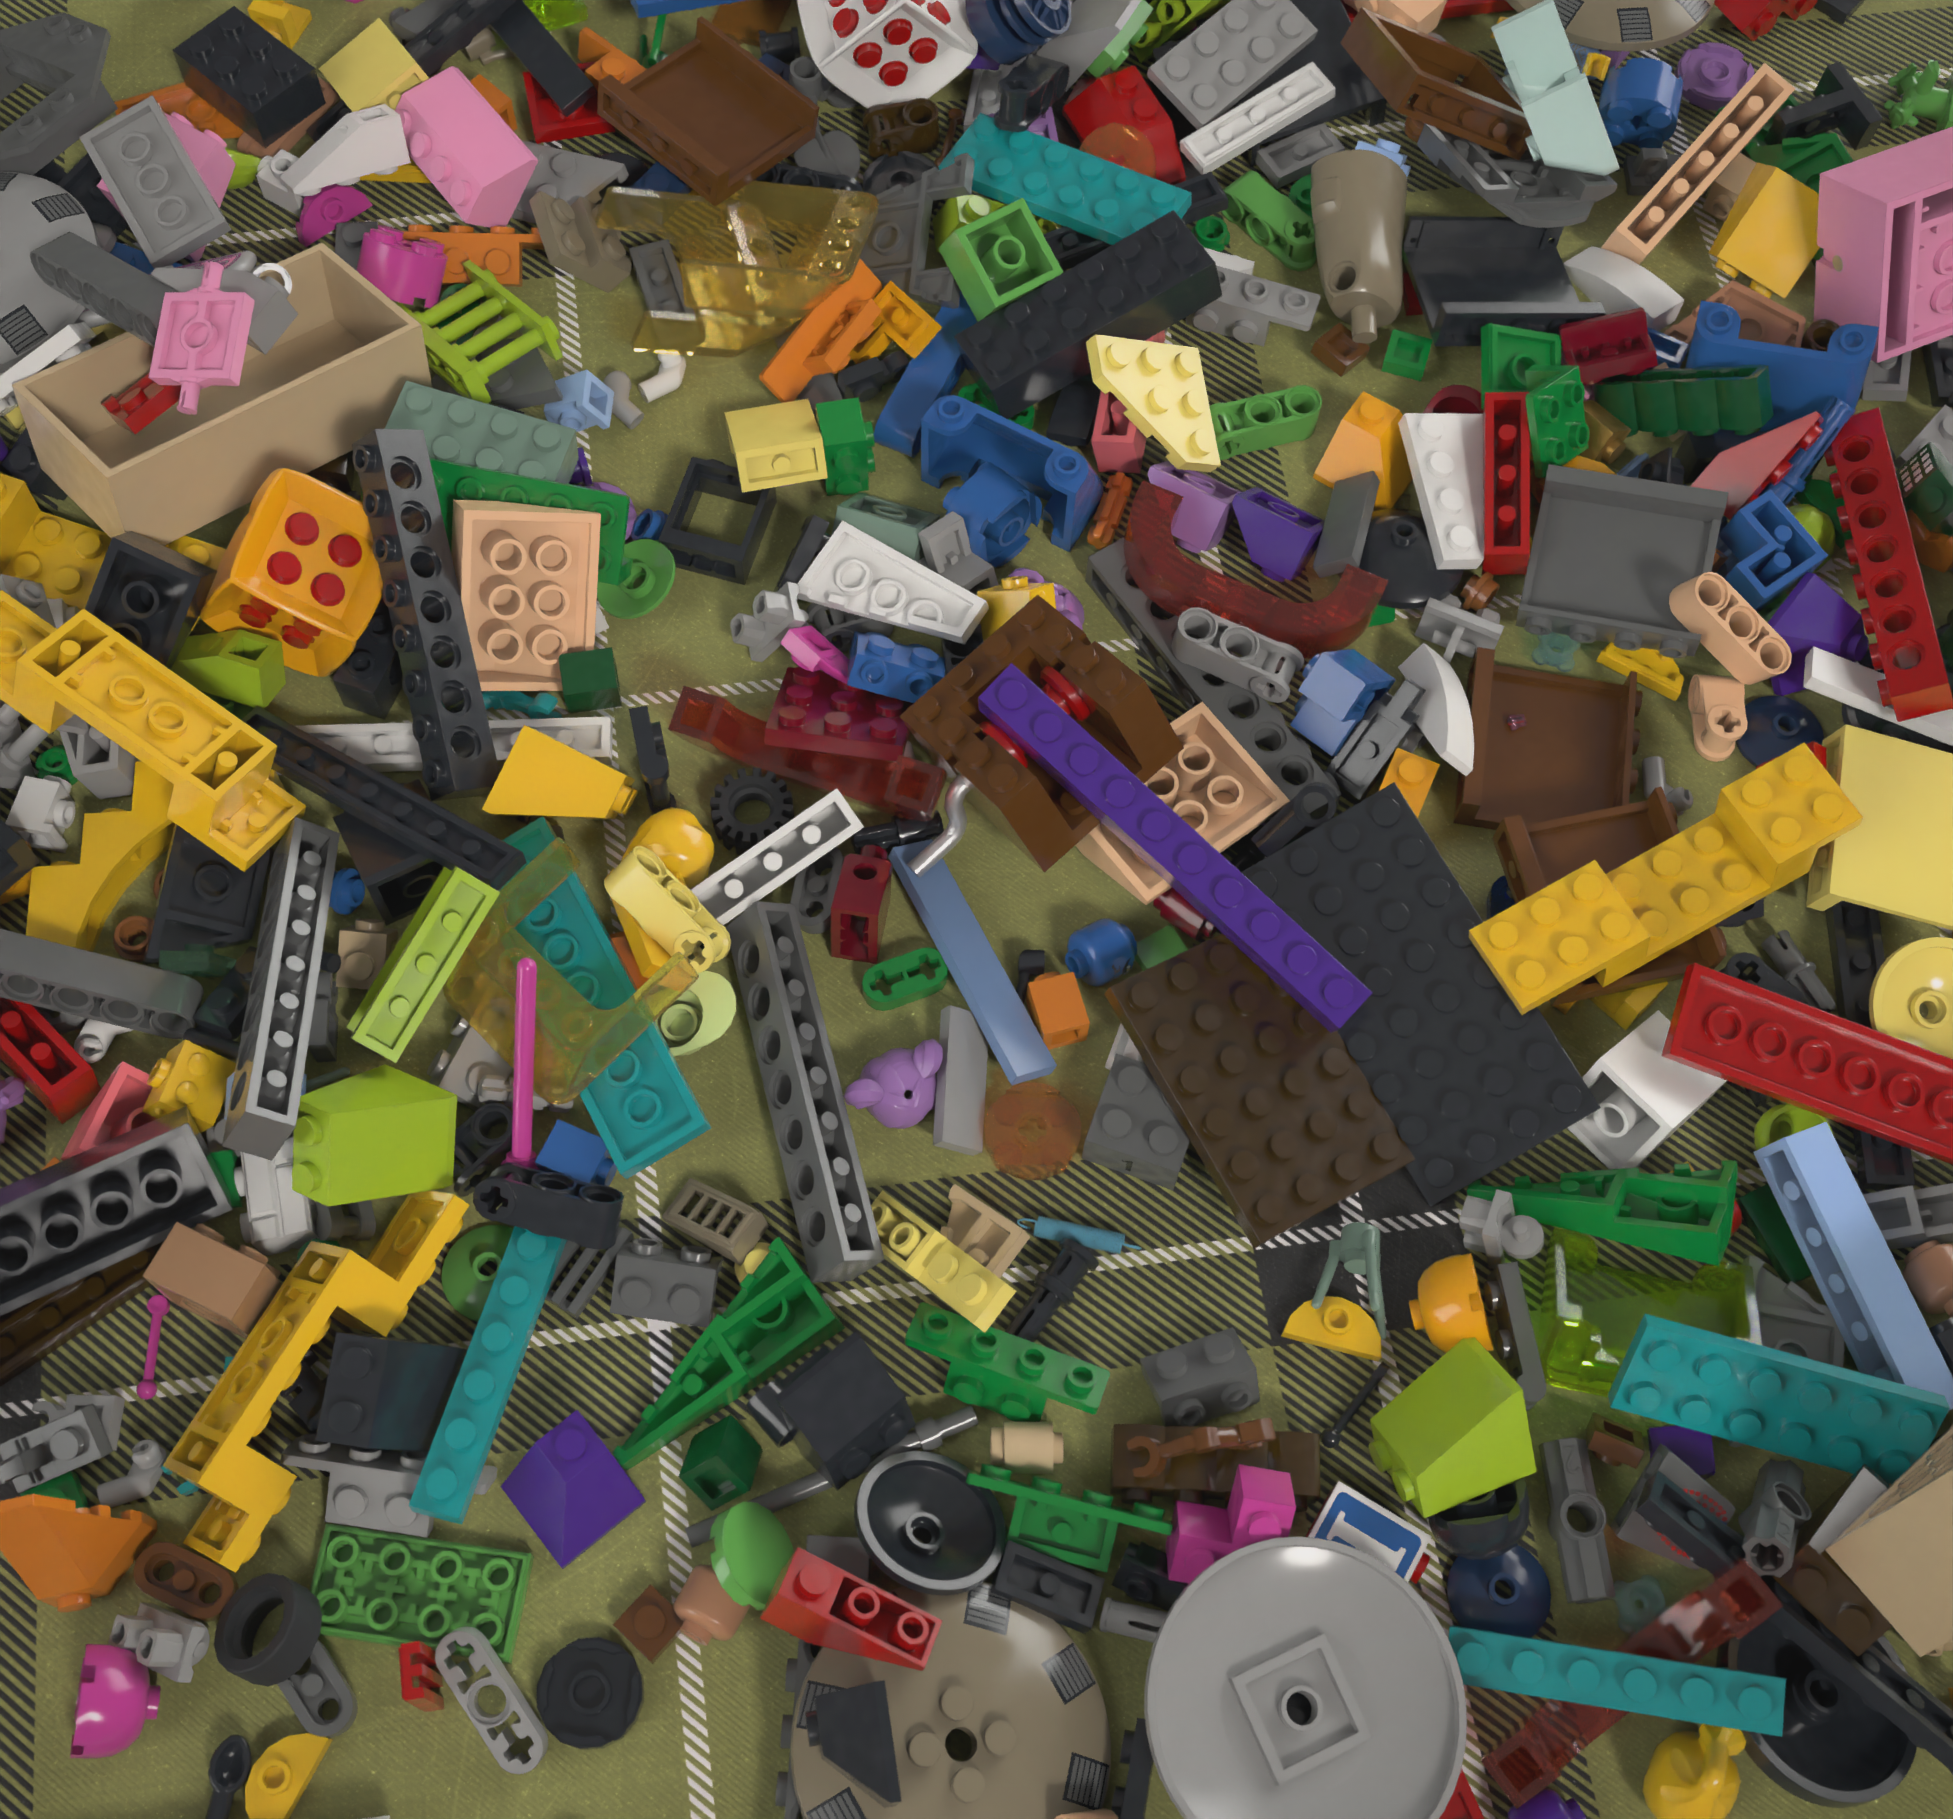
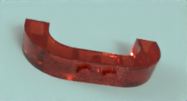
M1142 481L1133 500L1124 535V556L1130 574L1136 584L1149 599L1161 608L1178 617L1189 608L1199 607L1206 609L1217 616L1240 626L1248 627L1252 631L1277 642H1283L1295 647L1302 653L1304 659H1311L1316 654L1321 655L1322 652L1342 650L1355 642L1367 629L1388 580L1347 564L1337 587L1327 597L1312 603H1294L1280 599L1198 565L1185 557L1175 545L1171 534L1178 518L1183 496L1147 481Z
M683 686L668 730L683 740L750 769H753V767L761 768V772L767 774L769 770L776 774V778H782L784 781L824 794H829L838 789L846 801L917 821H932L948 777L947 772L943 768L900 754L895 763L880 759L764 745L767 722L739 710L727 699Z
M1741 1557L1716 1571L1679 1597L1611 1650L1695 1663L1733 1637H1736L1738 1640L1783 1607V1604L1747 1560ZM1547 1699L1500 1738L1485 1753L1481 1762L1516 1809H1518L1560 1777L1563 1768L1580 1751L1630 1712Z

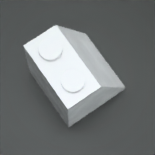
M1659 1010L1600 1057L1582 1077L1601 1108L1568 1127V1129L1609 1169L1638 1167L1726 1082L1724 1079L1661 1056L1671 1022Z

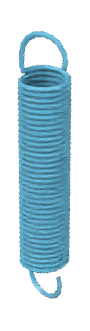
M1038 1216L1037 1221L1028 1218L1017 1220L1018 1225L1026 1229H1031V1227L1022 1225L1019 1221L1035 1222L1034 1237L1053 1239V1241L1058 1240V1242H1061L1063 1238H1068L1084 1247L1106 1250V1252L1111 1251V1253L1120 1254L1122 1244L1130 1248L1142 1249L1139 1246L1125 1244V1233L1093 1228L1043 1216Z

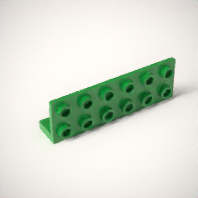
M430 458L450 552L452 551L453 500L502 501L599 512L601 514L598 582L618 586L631 576L633 559L623 557L630 505L629 496ZM361 488V495H360V501H361V502H363V492H362V488Z

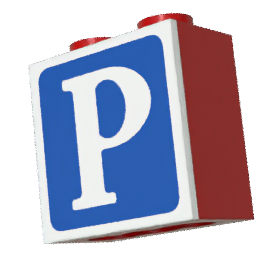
M1340 1481L1329 1491L1305 1536L1335 1541L1356 1548L1394 1570L1406 1582L1410 1580L1415 1584L1421 1578L1431 1556L1424 1553V1550L1432 1536Z

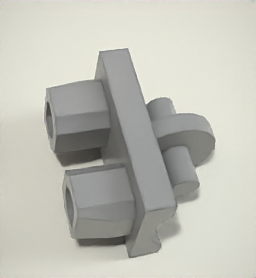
M786 582L776 593L762 590L754 597L752 605L753 615L738 613L731 620L730 627L733 642L749 646L751 660L763 662L781 645L780 642L789 629L809 626L807 612L799 609L797 604V595L800 591L799 584Z
M1451 594L1441 601L1430 597L1414 636L1445 647L1446 651L1443 658L1449 663L1455 652L1473 658L1477 647L1495 650L1504 626L1499 624L1500 614L1487 608L1478 609L1476 615L1459 609L1461 602L1458 597Z
M1497 1189L1492 1202L1469 1195L1466 1197L1459 1218L1460 1228L1465 1230L1464 1247L1486 1253L1489 1268L1494 1269L1498 1264L1506 1263L1503 1251L1516 1259L1531 1258L1540 1252L1544 1245L1542 1227L1536 1219L1529 1216H1515L1511 1193Z
M140 1603L137 1616L119 1614L116 1616L108 1645L136 1653L138 1662L176 1682L191 1683L194 1673L192 1666L197 1664L207 1653L210 1636L208 1629L201 1622L184 1618L156 1604Z

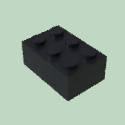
M235 6L172 50L186 86L264 148H267L326 104L315 68Z

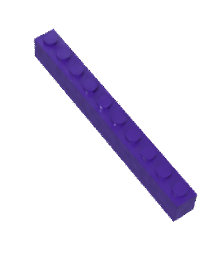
M1012 663L978 697L979 711L1003 730L1015 744L1328 1031L1333 1033L1340 1029L1373 993Z

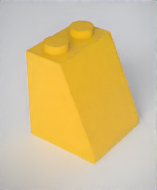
M1757 163L1708 252L1718 259L1714 266L1734 279L1739 272L1752 280L1748 288L1767 298H1770L1774 293L1785 299L1820 248L1817 246L1819 193L1777 167Z
M523 725L482 810L490 814L505 816L615 820L618 813L627 814L636 797L637 790L632 788L635 778L536 729Z

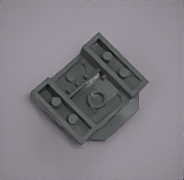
M1426 123L1417 143V146L1444 174L1468 191L1482 196L1488 203L1518 224L1524 226L1553 228L1585 222L1593 204L1614 193L1618 186L1609 175L1601 176L1545 166L1542 158L1534 162L1529 147L1520 160H1517L1494 150H1483L1479 144Z

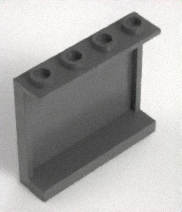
M1549 464L1516 626L1524 627L1527 632L1535 635H1548L1553 632L1569 635V638L1582 643L1600 640L1614 643L1616 647L1623 650L1634 651L1640 648L1658 650L1661 655L1669 658H1684L1686 655L1694 657L1701 640V634L1691 633L1674 616L1669 606V595L1677 585L1712 571L1721 519L1726 508L1728 492Z

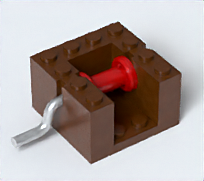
M1038 594L900 715V718L950 784L945 794L944 803L949 819L946 829L907 864L919 878L962 839L967 826V814L963 806L964 798L1044 873L1101 823L1015 744L1003 730L979 711L978 697L1011 663L1143 783H1146L1184 749L1145 680L1098 642L1094 641L1091 643L1083 630Z

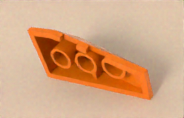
M37 1494L0 1501V1551L35 1597L44 1603L57 1607L58 1612L83 1610L92 1606L91 1599L110 1595L158 1531L157 1520L136 1510L121 1512V1518L111 1517L110 1506L96 1505L90 1508H76L74 1500Z

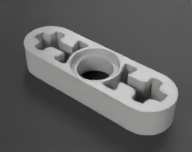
M468 1626L453 1630L439 1642L436 1648L435 1662L438 1670L498 1764L504 1770L513 1774H523L531 1771L547 1752L548 1736L546 1730L485 1635L478 1629ZM455 1640L460 1646H465L468 1643L473 1646L475 1652L469 1657V1662L476 1673L485 1665L490 1673L481 1676L470 1688L466 1685L465 1680L474 1673L465 1661L455 1664L450 1656L456 1651V1646L453 1642ZM491 1684L503 1690L506 1696V1706L503 1712L492 1715L480 1708L478 1693L481 1687ZM514 1711L519 1716V1719H516L510 1726L520 1739L529 1735L533 1740L534 1744L528 1750L531 1758H527L523 1752L515 1756L511 1753L509 1747L514 1743L515 1739L508 1726L500 1734L494 1728L502 1724Z

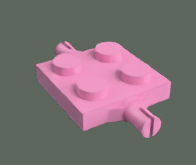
M208 261L204 262L201 286L187 292H165L148 377L158 385H181L177 410L191 415V413L193 415L197 414L201 389L209 386H239L255 302L245 292H223L219 290L224 267L212 261L210 263Z

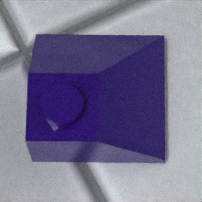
M1258 487L1235 495L1232 505L1251 561L1262 566L1261 573L1275 581L1284 582L1285 579L1291 581L1298 577L1318 548L1325 520Z
M1806 572L1768 621V624L1786 641L1792 654L1789 668L1784 673L1771 677L1774 694L1785 696L1807 689L1803 687L1805 657L1813 647L1855 663L1864 658L1868 649L1869 641L1865 635L1861 614L1814 573Z
M578 1410L536 1441L500 1486L562 1569L646 1502L614 1456Z

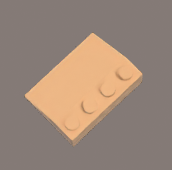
M453 500L451 557L481 691H563L559 656L561 654L594 650L601 514L599 512L502 501Z
M1200 702L1170 723L1184 749L1144 783L1219 853L1278 813L1290 801L1203 702ZM1102 822L1075 845L1086 858L1145 905L1171 888L1161 876Z

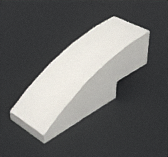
M1591 246L1563 263L1570 280L1592 302H1602L1606 315L1642 307L1646 312L1647 327L1659 331L1676 320L1684 302V299L1649 270L1624 256L1606 249Z
M1423 643L1398 667L1406 679L1414 681L1426 690L1413 709L1414 712L1420 715L1416 724L1438 755L1467 776L1473 770L1474 759L1473 722L1468 699L1450 663Z

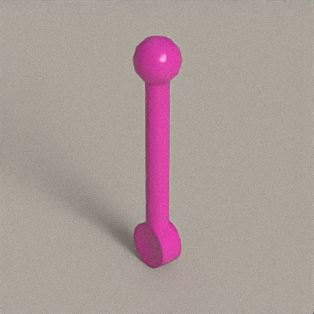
M155 1295L147 1303L152 1319L143 1380L136 1388L138 1397L145 1400L153 1398L157 1393V1385L153 1380L162 1316L166 1315L170 1309V1303L163 1295Z

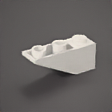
M386 104L346 114L279 177L281 184L294 195L312 196L321 192V188L332 184L351 185L360 181L361 176L372 173L386 175L396 172L398 166L411 163L400 114Z

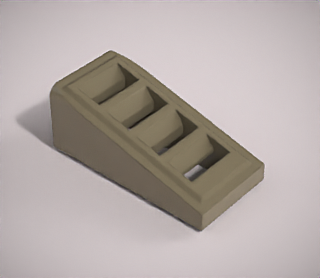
M692 1178L688 1180L662 1216L665 1222L740 1266L743 1264L747 1254L753 1250L769 1227L763 1214L758 1210ZM694 1196L700 1197L688 1216H682L681 1214ZM709 1203L714 1205L701 1224L695 1222ZM721 1212H726L727 1214L714 1231L710 1230V1227ZM734 1220H740L728 1238L725 1237L724 1234Z

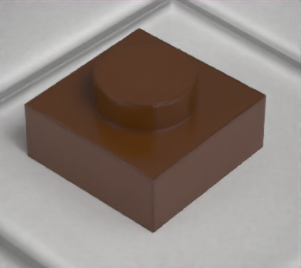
M1339 322L1315 341L1310 352L1337 375L1342 377L1365 359L1371 347L1366 343L1353 342L1352 332Z
M1593 1412L1586 1427L1587 1448L1592 1450L1595 1457L1609 1465L1621 1466L1623 1463L1637 1469L1645 1452L1642 1433Z
M650 1584L613 1626L653 1664L682 1633L680 1628L684 1621L677 1616L673 1606Z

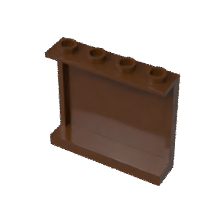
M702 16L697 18L696 38L632 80L623 85L610 74L598 82L597 113L715 207L815 138L819 106Z
M1477 647L1468 668L1466 697L1473 722V770L1467 776L1458 771L1453 823L1497 830L1503 818L1520 814L1524 824L1527 825L1628 805L1630 794L1634 793L1638 778V769L1631 767L1632 755L1636 754L1640 741V729L1634 728V717H1637L1640 712L1643 698L1642 691L1636 690L1637 672L1630 671L1624 684L1620 685L1494 665L1495 650ZM1523 717L1519 721H1524V724L1508 725L1507 720ZM1513 720V721H1509V723H1515V722H1519V721H1518V720Z
M1657 787L1653 790L1647 801L1527 825L1524 824L1521 814L1505 817L1498 826L1492 840L1514 902L1517 904L1593 860H1596L1604 873L1607 874L1680 832L1677 827L1678 819L1674 805L1667 801L1662 787ZM1714 925L1605 987H1602L1596 977L1592 975L1549 1000L1550 1004L1555 1006L1683 979L1686 967L1693 963L1714 970L1727 955L1725 935L1721 928Z

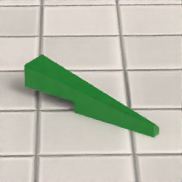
M1724 1160L1721 1161L1720 1169L1691 1171L1689 1163L1674 1164L1673 1173L1663 1174L1640 1173L1638 1167L1561 1173L1559 1182L1533 1184L1529 1176L1515 1177L1514 1185L1506 1186L1482 1185L1479 1179L1469 1184L1467 1195L1492 1202L1497 1189L1512 1194L1515 1216L1525 1215L1536 1219L1538 1223L1720 1266L1731 1237L1738 1166L1737 1161Z
M780 1237L772 1241L768 1247L770 1252L753 1274H747L740 1284L741 1290L723 1314L715 1316L670 1376L671 1382L654 1405L649 1404L640 1415L642 1418L641 1422L625 1443L614 1449L612 1454L622 1468L625 1470L631 1469L845 1329L815 1283L811 1282L807 1272Z

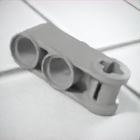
M1199 607L1189 608L1180 615L1171 644L1172 653L1182 663L1194 666L1219 677L1223 681L1233 683L1256 693L1267 701L1276 703L1286 701L1290 694V681L1294 673L1298 672L1304 664L1302 653L1295 647L1283 642H1277L1252 631L1248 627L1240 626ZM1187 634H1195L1201 637L1202 639H1195ZM1229 652H1237L1243 657L1233 656ZM1270 683L1274 685L1273 688L1269 687Z

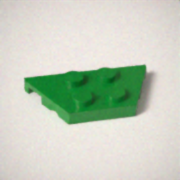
M1836 133L1815 135L1809 139L1800 137L1782 139V144L1757 146V142H1750L1743 149L1744 155L1754 162L1777 167L1819 193L1820 173L1854 162ZM1821 247L1811 260L1815 268L1816 261L1820 260L1823 256L1824 249Z

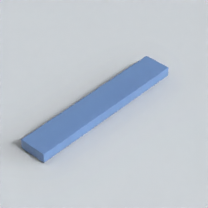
M930 839L893 847L888 858L1010 1084L1014 1085L1051 1074L1057 1065L943 858L920 878L907 865L933 840Z

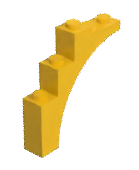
M135 761L132 811L108 808L101 813H85L80 864L56 861L51 863L50 866L32 868L26 926L27 936L90 952L94 951L106 919L125 890L151 862L169 850L175 825L173 821L167 818L174 786L172 782L142 761ZM272 769L269 779L285 790L276 771Z

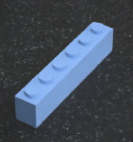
M1827 1122L1787 1136L1754 1151L1753 1153L1859 1372L1944 1395L1950 1407L1949 1410L1953 1409V1377Z

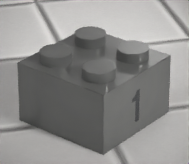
M1116 1053L1085 1139L1082 1159L1174 1190L1190 1139L1146 1064Z

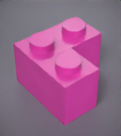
M1238 1464L1227 1509L1176 1500L1171 1519L1173 1522L1172 1533L1167 1536L1165 1544L1168 1579L1190 1584L1211 1564L1233 1551L1257 1542L1289 1537L1296 1510L1290 1473Z

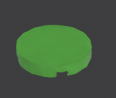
M743 1501L721 1512L715 1519L710 1531V1539L715 1537L716 1549L710 1553L711 1563L720 1585L735 1602L743 1607L750 1604L756 1608L754 1610H764L780 1571L794 1551L784 1526L770 1510L758 1503Z

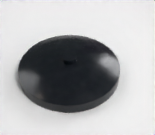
M1743 1603L1731 1615L1721 1633L1717 1649L1716 1667L1785 1677L1786 1679L1782 1737L1741 1730L1746 1739L1744 1750L1754 1763L1771 1780L1794 1796L1807 1802L1830 1808L1856 1807L1878 1799L1897 1787L1911 1768L1917 1746L1907 1738L1905 1733L1882 1713L1870 1709L1861 1699L1860 1695L1837 1676H1832L1824 1671L1816 1659L1797 1643L1783 1637L1773 1624L1752 1606ZM1883 1634L1872 1645L1906 1672L1893 1646Z

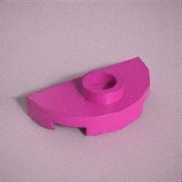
M332 184L322 187L321 192L318 194L306 196L302 202L305 206L300 213V220L296 222L299 242L307 247L336 229V223H346L373 206L365 194L349 185Z

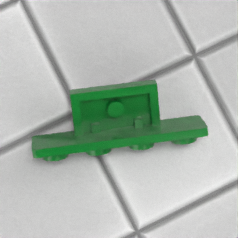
M925 1302L919 1304L904 1340L907 1346L951 1362L943 1393L956 1397L964 1403L975 1404L1004 1415L1015 1422H1040L1048 1398L1084 1412L1096 1414L1110 1377V1372L1107 1369L993 1327H989L985 1333L965 1317Z
M982 1463L980 1472L970 1470L967 1475L966 1483L1017 1496L1007 1541L1010 1540L1057 1560L1107 1572L1118 1523L1166 1535H1171L1173 1522L1163 1519L1165 1510L1152 1505L1134 1502L1133 1510H1127L1112 1506L1114 1497L1088 1489H1083L1082 1497L1061 1493L1063 1483L1037 1476H1032L1031 1485L1010 1480L1012 1470Z

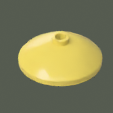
M1933 937L1916 940L1900 947L1885 960L1879 968L1870 990L1869 1016L1873 1030L1953 1059L1952 938ZM1922 1002L1928 1008L1926 1018H1923L1919 1012Z

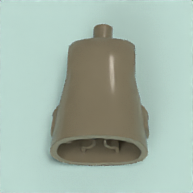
M1362 149L1332 153L1315 162L1311 170L1310 197L1317 262L1326 299L1334 314L1352 326L1353 342L1368 344L1377 339V328L1391 324L1402 308V241L1408 182L1404 171L1393 160L1380 153Z

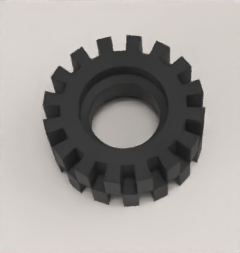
M753 767V775L746 776L745 768L737 770L738 779L736 780L729 773L723 778L725 786L717 784L714 788L715 797L711 796V817L715 834L718 840L723 839V845L729 851L735 846L738 855H742L746 852V849L752 848L794 818L791 791H787V784L782 778L777 782L776 774L769 770L766 776L762 777L761 768ZM750 800L763 801L770 808V814L765 821L752 825L741 823L736 818L735 811L740 804Z

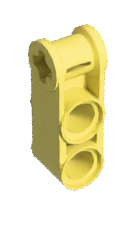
M635 846L604 880L606 891L612 899L623 906L639 922L645 933L656 940L685 971L691 973L703 972L711 967L714 962H718L728 954L731 939L727 929L709 913L688 887L679 882L666 868L662 860L651 850L642 846ZM713 933L716 934V937L711 939L710 935ZM702 943H703L704 946H705V948H704L703 950H702L701 947H700V945H701ZM693 954L695 958L690 960L688 957Z

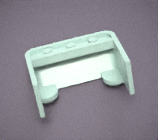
M1545 0L1492 26L1491 29L1509 72V75L1503 77L1502 80L1522 102V109L1533 134L1525 138L1534 162L1542 158L1545 166L1606 176L1619 170L1618 161L1585 73L1581 74L1554 1Z

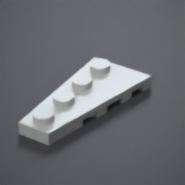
M1405 413L1398 424L1436 568L1477 569L1484 560L1483 414Z
M843 520L798 582L800 591L797 599L961 644L966 643L989 610L986 600Z

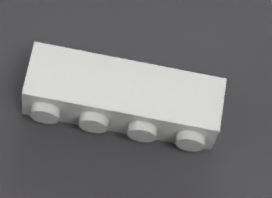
M835 789L698 884L691 891L720 924L724 925L749 908L754 902L762 899L861 830L864 826L840 791Z

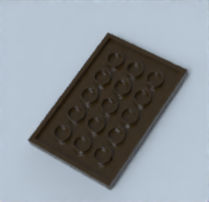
M1223 933L1109 987L1105 992L1109 1003L1254 1249L1415 1160L1406 1143L1400 1138L1398 1130L1381 1102L1374 1095L1373 1089L1356 1061L1349 1054L1348 1048L1337 1030L1333 1033L1328 1031Z

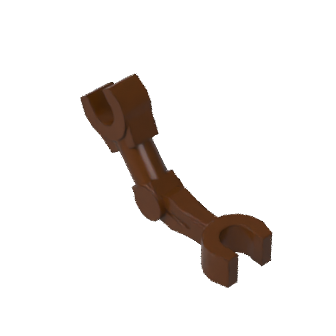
M1262 1418L1229 1427L1217 1428L1207 1426L1190 1431L1191 1435L1164 1444L1150 1437L1136 1436L1127 1442V1447L1131 1451H1140L1145 1448L1149 1450L1150 1460L1147 1465L1133 1469L1135 1477L1155 1478L1165 1469L1168 1458L1192 1452L1201 1454L1223 1448L1239 1450L1260 1448L1263 1446L1262 1442L1273 1441L1276 1439L1272 1419Z

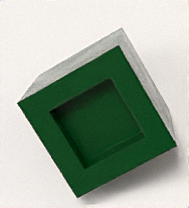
M612 647L561 654L559 656L563 696L569 713L622 706L617 665Z
M729 1415L692 1437L678 1477L713 1511L751 1490L763 1452L762 1447L732 1415Z

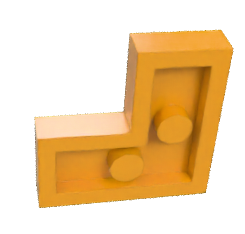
M890 280L873 300L882 310L873 322L875 326L873 332L864 341L857 343L849 355L856 364L874 357L879 358L882 352L894 340L915 360L942 329V326Z

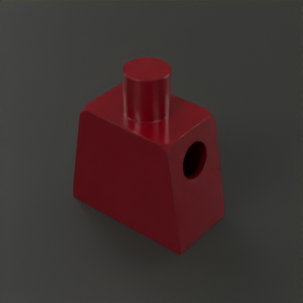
M865 845L861 848L859 855L848 854L844 858L831 906V957L877 964L890 904L892 863L887 860V852L879 846ZM854 915L866 917L865 921L858 920Z

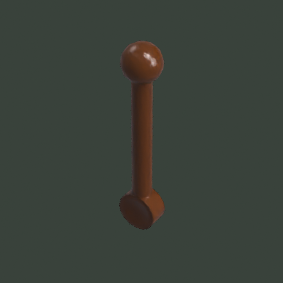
M953 108L948 112V122L950 124L940 157L934 161L938 170L939 165L950 151L957 125L963 122L964 113L961 109Z

